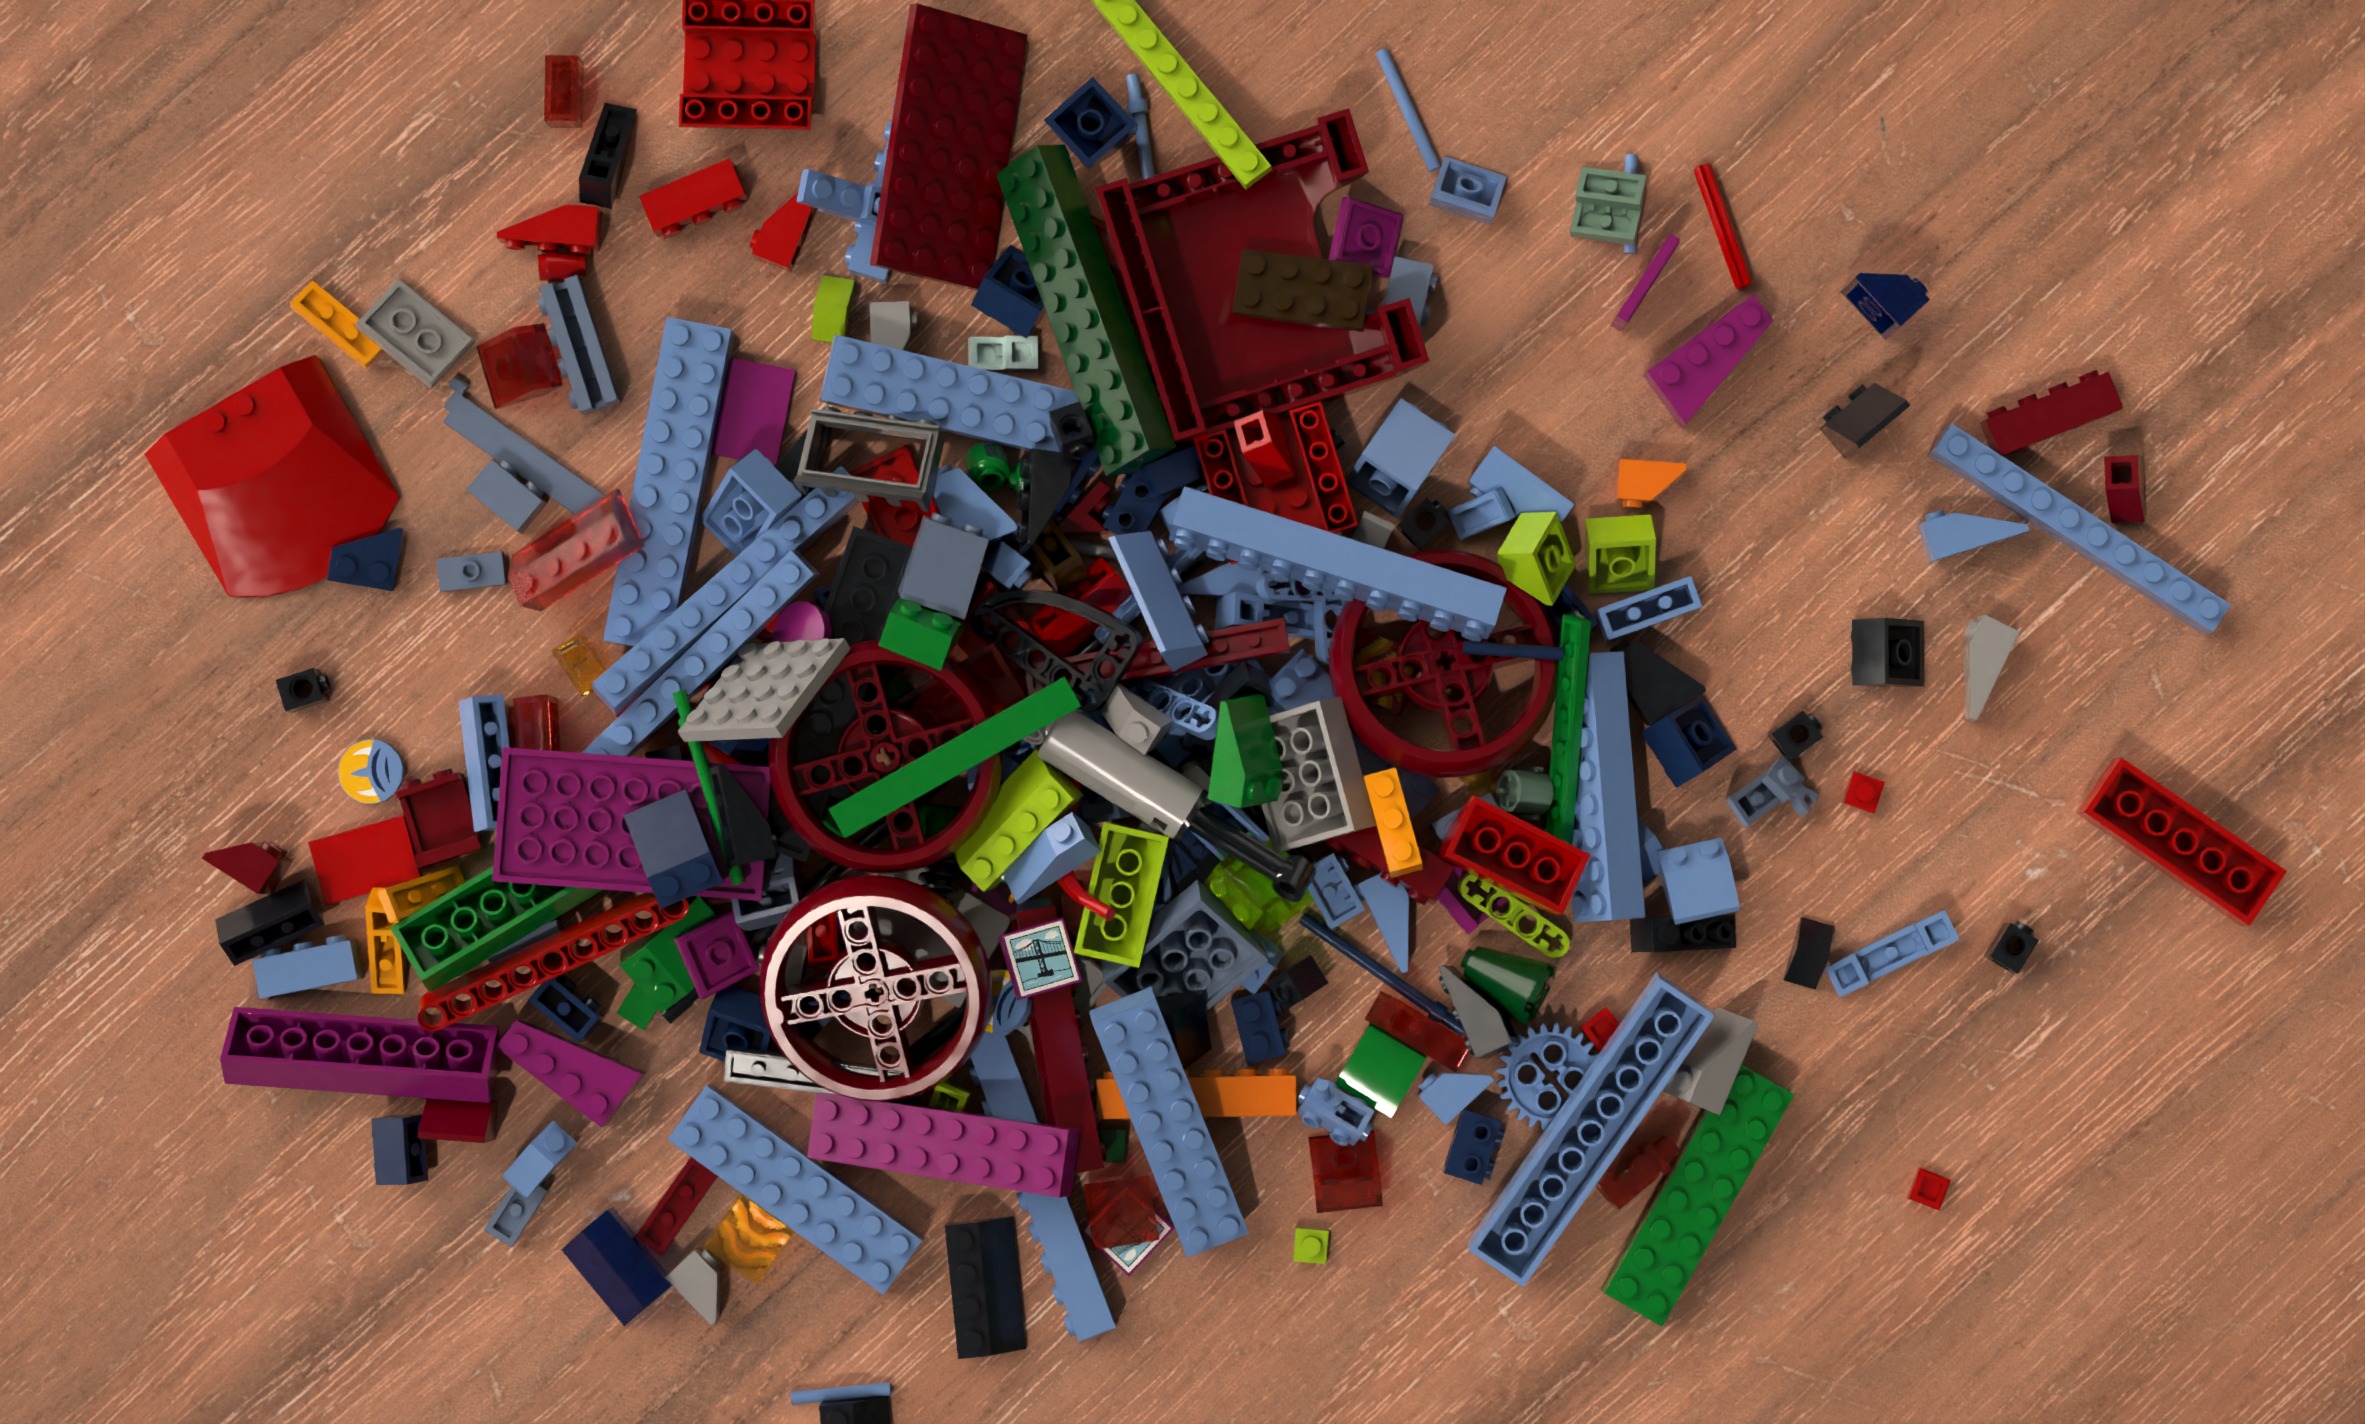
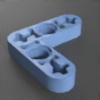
M1269 571L1263 572L1256 581L1257 593L1262 599L1267 601H1314L1316 657L1319 663L1329 667L1328 648H1330L1331 637L1327 638V634H1332L1334 628L1327 625L1325 620L1326 613L1332 610L1338 618L1347 601L1333 595L1334 592L1326 589H1321V591L1307 589L1306 593L1301 595L1296 589L1297 580L1289 578V581H1282L1271 577ZM1271 581L1273 583L1285 582V588L1274 590L1269 588L1268 583Z

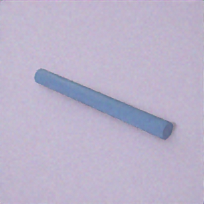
M1384 48L1375 53L1428 171H1435L1441 165L1387 48Z

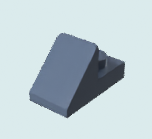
M1766 772L1726 798L1727 803L1744 828L1751 825L1781 802L1760 780Z

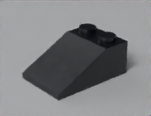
M1876 383L1872 384L1869 388L1862 384L1848 396L1852 402L1845 408L1841 409L1837 405L1822 417L1826 423L1819 429L1839 453L1846 458L1911 405L1907 400Z

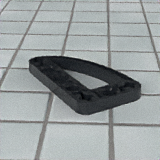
M1012 590L996 594L982 602L972 613L970 619L972 630L978 636L1048 686L1056 682L1058 672L1065 668L1072 675L1070 684L1072 691H1075L1078 687L1084 691L1094 690L1093 697L1096 699V703L1088 704L1086 703L1087 696L1080 691L1074 692L1081 705L1078 709L1084 712H1095L1104 707L1116 685L1120 683L1142 647L1141 634L1120 618L1081 599L1052 591ZM1023 602L1050 605L1080 615L1112 633L1085 673L999 610L1006 606ZM991 615L990 622L996 627L1003 628L999 632L992 627L983 628L985 622L981 619L982 616ZM1010 631H1015L1020 637V644L1014 650L1009 649L1005 643L1006 635ZM1121 636H1131L1129 638V643L1132 644L1131 648L1122 649L1118 655L1119 657L1110 654V651L1118 652L1122 647L1123 642L1119 640ZM1036 650H1041L1046 656V663L1040 669L1034 667L1031 662L1032 653ZM1106 660L1112 661L1116 667L1115 675L1111 679L1104 678L1100 672V667Z

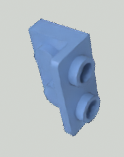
M1328 849L1323 852L1324 856L1312 862L1316 869V875L1307 890L1327 926L1333 929L1363 912L1365 908L1361 901L1365 897L1356 882L1351 884L1345 873L1349 871V867L1342 855L1339 853L1335 856Z

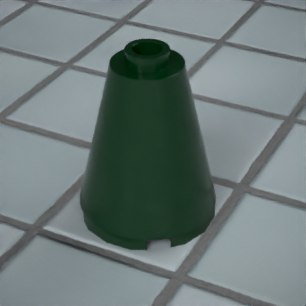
M1477 946L1474 951L1468 949L1461 962V967L1465 968L1463 975L1520 1023L1527 1026L1529 1025V1018L1532 1020L1535 1018L1550 990L1548 984H1546L1547 978L1554 979L1557 967L1551 963Z

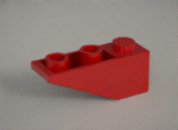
M565 204L497 231V239L501 243H505V248L512 250H525V245L538 246V251L558 252V248L571 249L570 253L590 255L591 250L600 251L603 212L599 207Z

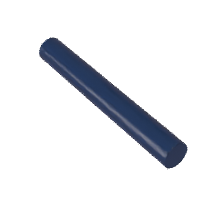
M1463 640L1462 654L1563 660L1564 647Z

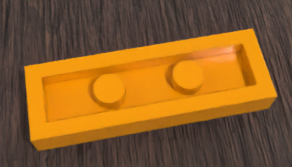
M313 280L290 302V308L365 370L383 352L380 347L355 328V323L359 318Z
M459 865L385 888L377 893L389 923L404 919L464 884L465 880Z

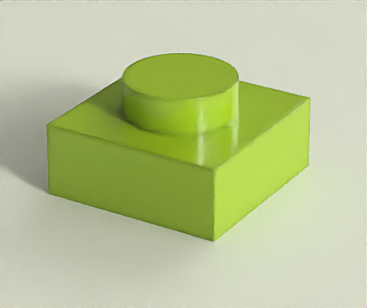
M1295 1227L1293 1261L1326 1264L1329 1230Z

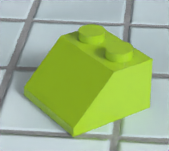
M1557 512L1521 513L1497 553L1499 565L1503 568L1507 580L1546 605H1553L1576 565Z
M1651 514L1585 519V552L1589 594L1655 589L1656 537Z

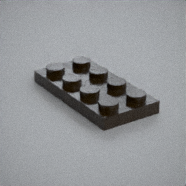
M1242 249L1232 309L1233 316L1364 332L1373 265Z

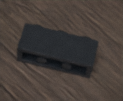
M306 878L215 919L219 944L234 966L325 925L320 900Z

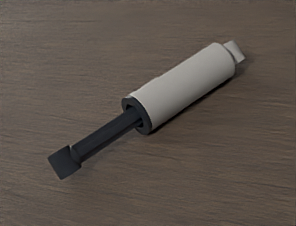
M1076 710L1023 738L1024 741L1030 744H1042L1037 753L1039 758L1179 843L1188 829L1272 880V888L1275 893L1287 901L1299 902L1316 875L1315 867L1307 859L1297 855H1290L1285 858L1203 808L1202 804L1209 791L1152 756L1142 754L1117 737L1116 734Z

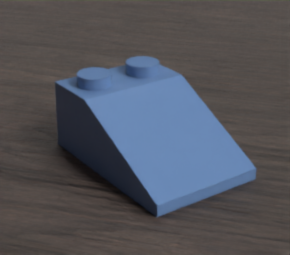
M755 449L730 467L699 521L737 557L798 503L802 494L792 482L788 481L773 466L769 459L765 458Z

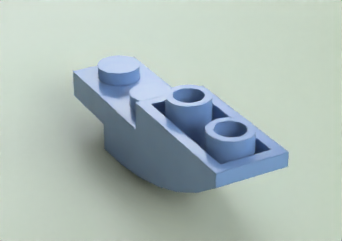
M811 169L802 170L796 202L817 208L822 213L876 226L882 188L863 186Z

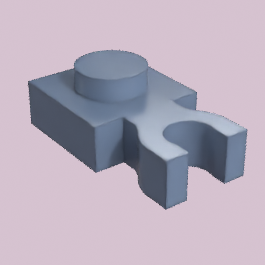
M1783 755L1772 763L1760 779L1782 803L1789 800L1800 817L1807 814L1811 810L1810 805L1820 798L1813 790L1806 788L1802 784L1805 777Z

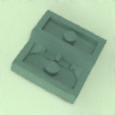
M1582 167L1575 195L1576 206L1570 228L1571 237L1635 246L1642 215L1647 176Z

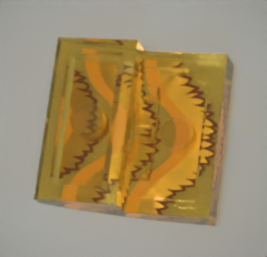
M741 1193L703 1248L710 1251L719 1260L757 1286L795 1231Z

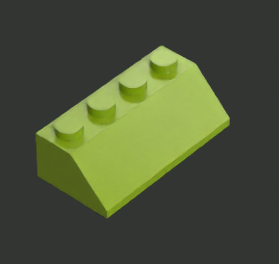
M1036 748L999 787L992 808L980 828L965 844L953 852L962 871L983 892L994 889L1046 828L1062 819L1084 796L1059 769L1038 757L1039 748Z
M1106 822L1103 823L1099 847L1102 852L1096 855L1088 893L1115 909L1116 913L1114 918L1108 921L1084 907L1074 953L1140 967L1169 837Z

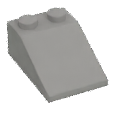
M1717 1007L1713 1011L1715 1017L1667 1083L1663 1092L1720 1115L1759 1023Z

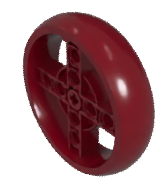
M1428 550L1407 555V557L1507 588L1503 602L1516 614L1523 626L1492 633L1487 640L1481 639L1479 642L1501 643L1509 641L1513 644L1558 647L1555 630L1542 603L1508 581L1503 568L1498 563L1477 554L1458 550ZM1354 598L1353 601L1345 603L1333 629L1329 648V675L1332 691L1335 698H1342L1351 731L1363 745L1387 763L1404 771L1426 777L1459 778L1475 775L1501 765L1517 755L1531 742L1546 722L1556 698L1559 660L1484 655V661L1474 662L1468 654H1462L1463 640L1471 641L1462 637V632L1449 628V631H1443L1444 637L1435 639L1427 631V628L1430 627V622L1417 618L1415 624L1402 637L1395 658L1354 667V651L1357 637L1365 618L1372 609L1365 605L1366 602ZM1440 658H1445V662L1451 661L1448 670H1444L1443 666L1438 667L1437 664ZM1534 660L1533 686L1523 711L1505 732L1494 740L1485 743L1474 703L1487 690L1493 676V670ZM1407 665L1417 666L1421 671V676L1418 678L1408 677L1404 667ZM1375 673L1385 674L1389 679V684L1386 686L1376 685L1372 675ZM1449 688L1457 689L1462 699L1458 702L1450 701L1445 695V690ZM1405 692L1418 705L1440 712L1451 751L1426 749L1399 738L1378 721L1365 701ZM1454 721H1466L1470 726V732L1466 734L1459 733L1454 727Z
M870 640L849 645L851 649L782 738H770L768 752L769 774L776 800L785 818L803 841L815 851L837 864L857 871L877 874L904 873L930 866L946 858L965 844L980 828L988 816L999 790L1003 770V750L977 764L975 781L966 803L947 826L927 839H924L914 800L886 815L894 848L885 849L862 846L840 837L827 828L813 814L803 795L843 784L854 795L918 759L909 751V744L913 739H923L928 745L927 753L943 745L941 736L944 731L955 730L961 735L995 716L987 696L977 682L950 658H948L940 671L878 646L880 640ZM877 665L907 667L934 678L959 700L969 718L927 729L913 714L899 708L888 707ZM847 674L858 716L852 719L841 733L837 743L836 755L794 766L796 735L806 710L823 689L839 677ZM865 682L873 683L878 691L877 697L871 702H866L859 696V688ZM873 715H880L886 721V729L881 734H874L868 728V720ZM886 747L888 752H894L895 759H891L892 765L885 766L883 761H877L876 755L881 754L880 749ZM850 756L858 757L863 763V769L857 775L847 773L844 768L845 760ZM817 765H824L830 771V779L825 784L816 783L812 778V770ZM900 812L910 814L913 819V825L907 831L899 830L894 824V818Z
M883 875L849 877L824 885L808 894L795 904L776 926L766 946L760 970L759 989L763 1016L767 1028L782 1054L801 1074L815 1084L838 1095L857 1100H900L919 1095L942 1084L954 1075L976 1050L983 1038L991 1013L993 993L990 965L980 938L971 924L958 909L936 892L912 881ZM874 906L898 910L924 922L945 940L954 954L916 961L903 947L893 942L882 940ZM837 911L847 949L835 959L830 967L827 978L786 986L788 960L798 939L816 921ZM855 921L863 922L868 930L858 931L852 923ZM870 953L875 957L876 961L866 962L861 958L860 954ZM937 971L943 972L948 976L949 980L939 981L934 977L933 973ZM910 978L915 982L916 986L906 987L900 979ZM871 984H877V988L882 987L881 992H876L875 988L870 989ZM845 990L850 994L851 998L848 1000L842 999L837 995L836 991ZM967 991L964 1016L954 1037L935 1055L914 1065L905 1028L919 1015L924 1000ZM812 996L818 1000L819 1004L816 1006L809 1005L805 1002L804 997ZM885 1015L890 1018L892 1023L882 1024L877 1020L876 1016ZM835 1016L850 1031L869 1037L879 1076L850 1073L834 1067L830 1064L832 1062L831 1059H841L821 1048L809 1037L800 1023ZM893 1046L899 1051V1054H888L884 1047ZM885 1070L904 1072V1074L886 1077Z

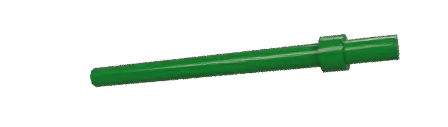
M686 689L673 693L680 715L678 720L680 728L686 722L687 716L692 712ZM690 741L688 744L728 868L708 769H710L702 741ZM741 866L728 868L733 886L746 882Z

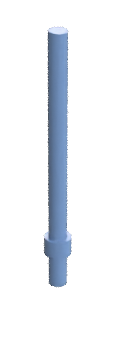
M1129 74L1126 76L1130 99L1127 102L1129 116H1132L1137 124L1135 136L1142 179L1155 176L1145 116L1148 113L1146 99L1142 97L1139 74Z

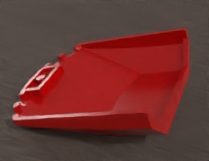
M312 355L273 370L168 431L145 453L161 484L229 597H270L290 591H297L327 578L332 547L380 534L385 527L384 524L393 509H396L400 500L394 485L317 355Z

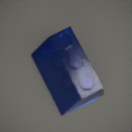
M1859 273L1841 291L1846 299L1885 340L1930 300L1926 295L1928 293L1926 287L1917 278L1911 279L1908 275Z
M612 1207L582 1230L561 1250L623 1326H625L673 1285L666 1279L669 1275L647 1247L635 1238L636 1234Z

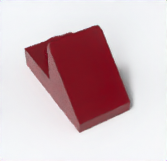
M1100 480L1058 526L1065 536L1108 534V531L1090 515L1093 511L1099 514L1110 503L1111 499L1107 496L1111 493V489Z

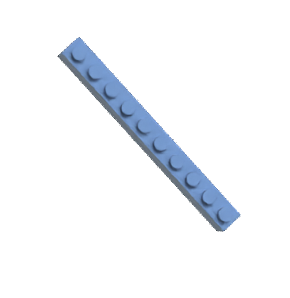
M1950 424L1944 429L1929 452V457L2203 635L2214 632L2231 604L1954 424Z
M842 466L833 472L834 474L850 476ZM821 488L813 489L592 683L596 695L617 716L670 668L790 550H798L800 553L804 552L861 501L857 500L851 492L838 491V496L833 498L826 496Z
M790 550L582 753L631 757L678 712L673 693L686 689L688 699L690 700L738 654L743 646L756 637L820 573L798 550Z
M985 1032L976 1050L970 1056L974 1067L969 1069L975 1087L982 1086L986 1098L982 1099L981 1103L985 1114L1040 1123L1007 1035L996 1036ZM1022 1191L1016 1193L1022 1211L1029 1210L1033 1223L1028 1224L1032 1238L1035 1243L1041 1242L1045 1254L1040 1255L1046 1274L1052 1272L1057 1285L1052 1286L1058 1305H1065L1069 1315L1064 1317V1322L1070 1337L1076 1335L1078 1342L1116 1328V1321L1069 1197H1054Z

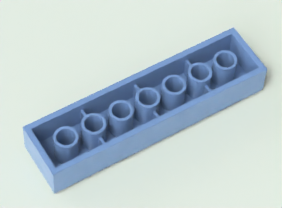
M836 334L833 337L819 402L863 411L885 418L888 415H894L903 418L905 421L915 423L918 420H929L936 423L941 431L983 441H991L1030 452L1033 448L1060 452L1050 427L1049 411L1079 402L1075 391ZM1073 431L1069 432L1067 435L1076 436L1079 434V432ZM1071 458V461L1073 462L1080 460V458Z
M1624 652L1588 653L1572 845L1590 854V858L1573 892L1572 910L1575 916V923L1645 918Z
M1152 987L1090 1010L1089 1014L1093 1027L1186 1257L1194 1256L1249 1234L1244 1217Z
M712 1084L704 1087L667 1139L882 1295L887 1292L925 1238L818 1160L807 1158V1152Z

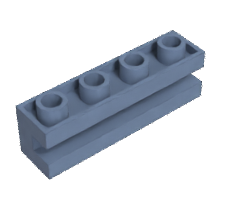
M578 275L565 278L563 283L557 285L550 283L539 287L542 296L538 297L537 300L542 315H548L552 325L551 328L547 329L552 346H558L562 356L561 359L557 360L563 378L569 377L572 387L571 390L567 391L573 409L579 408L583 415H587L621 404V400L583 282Z

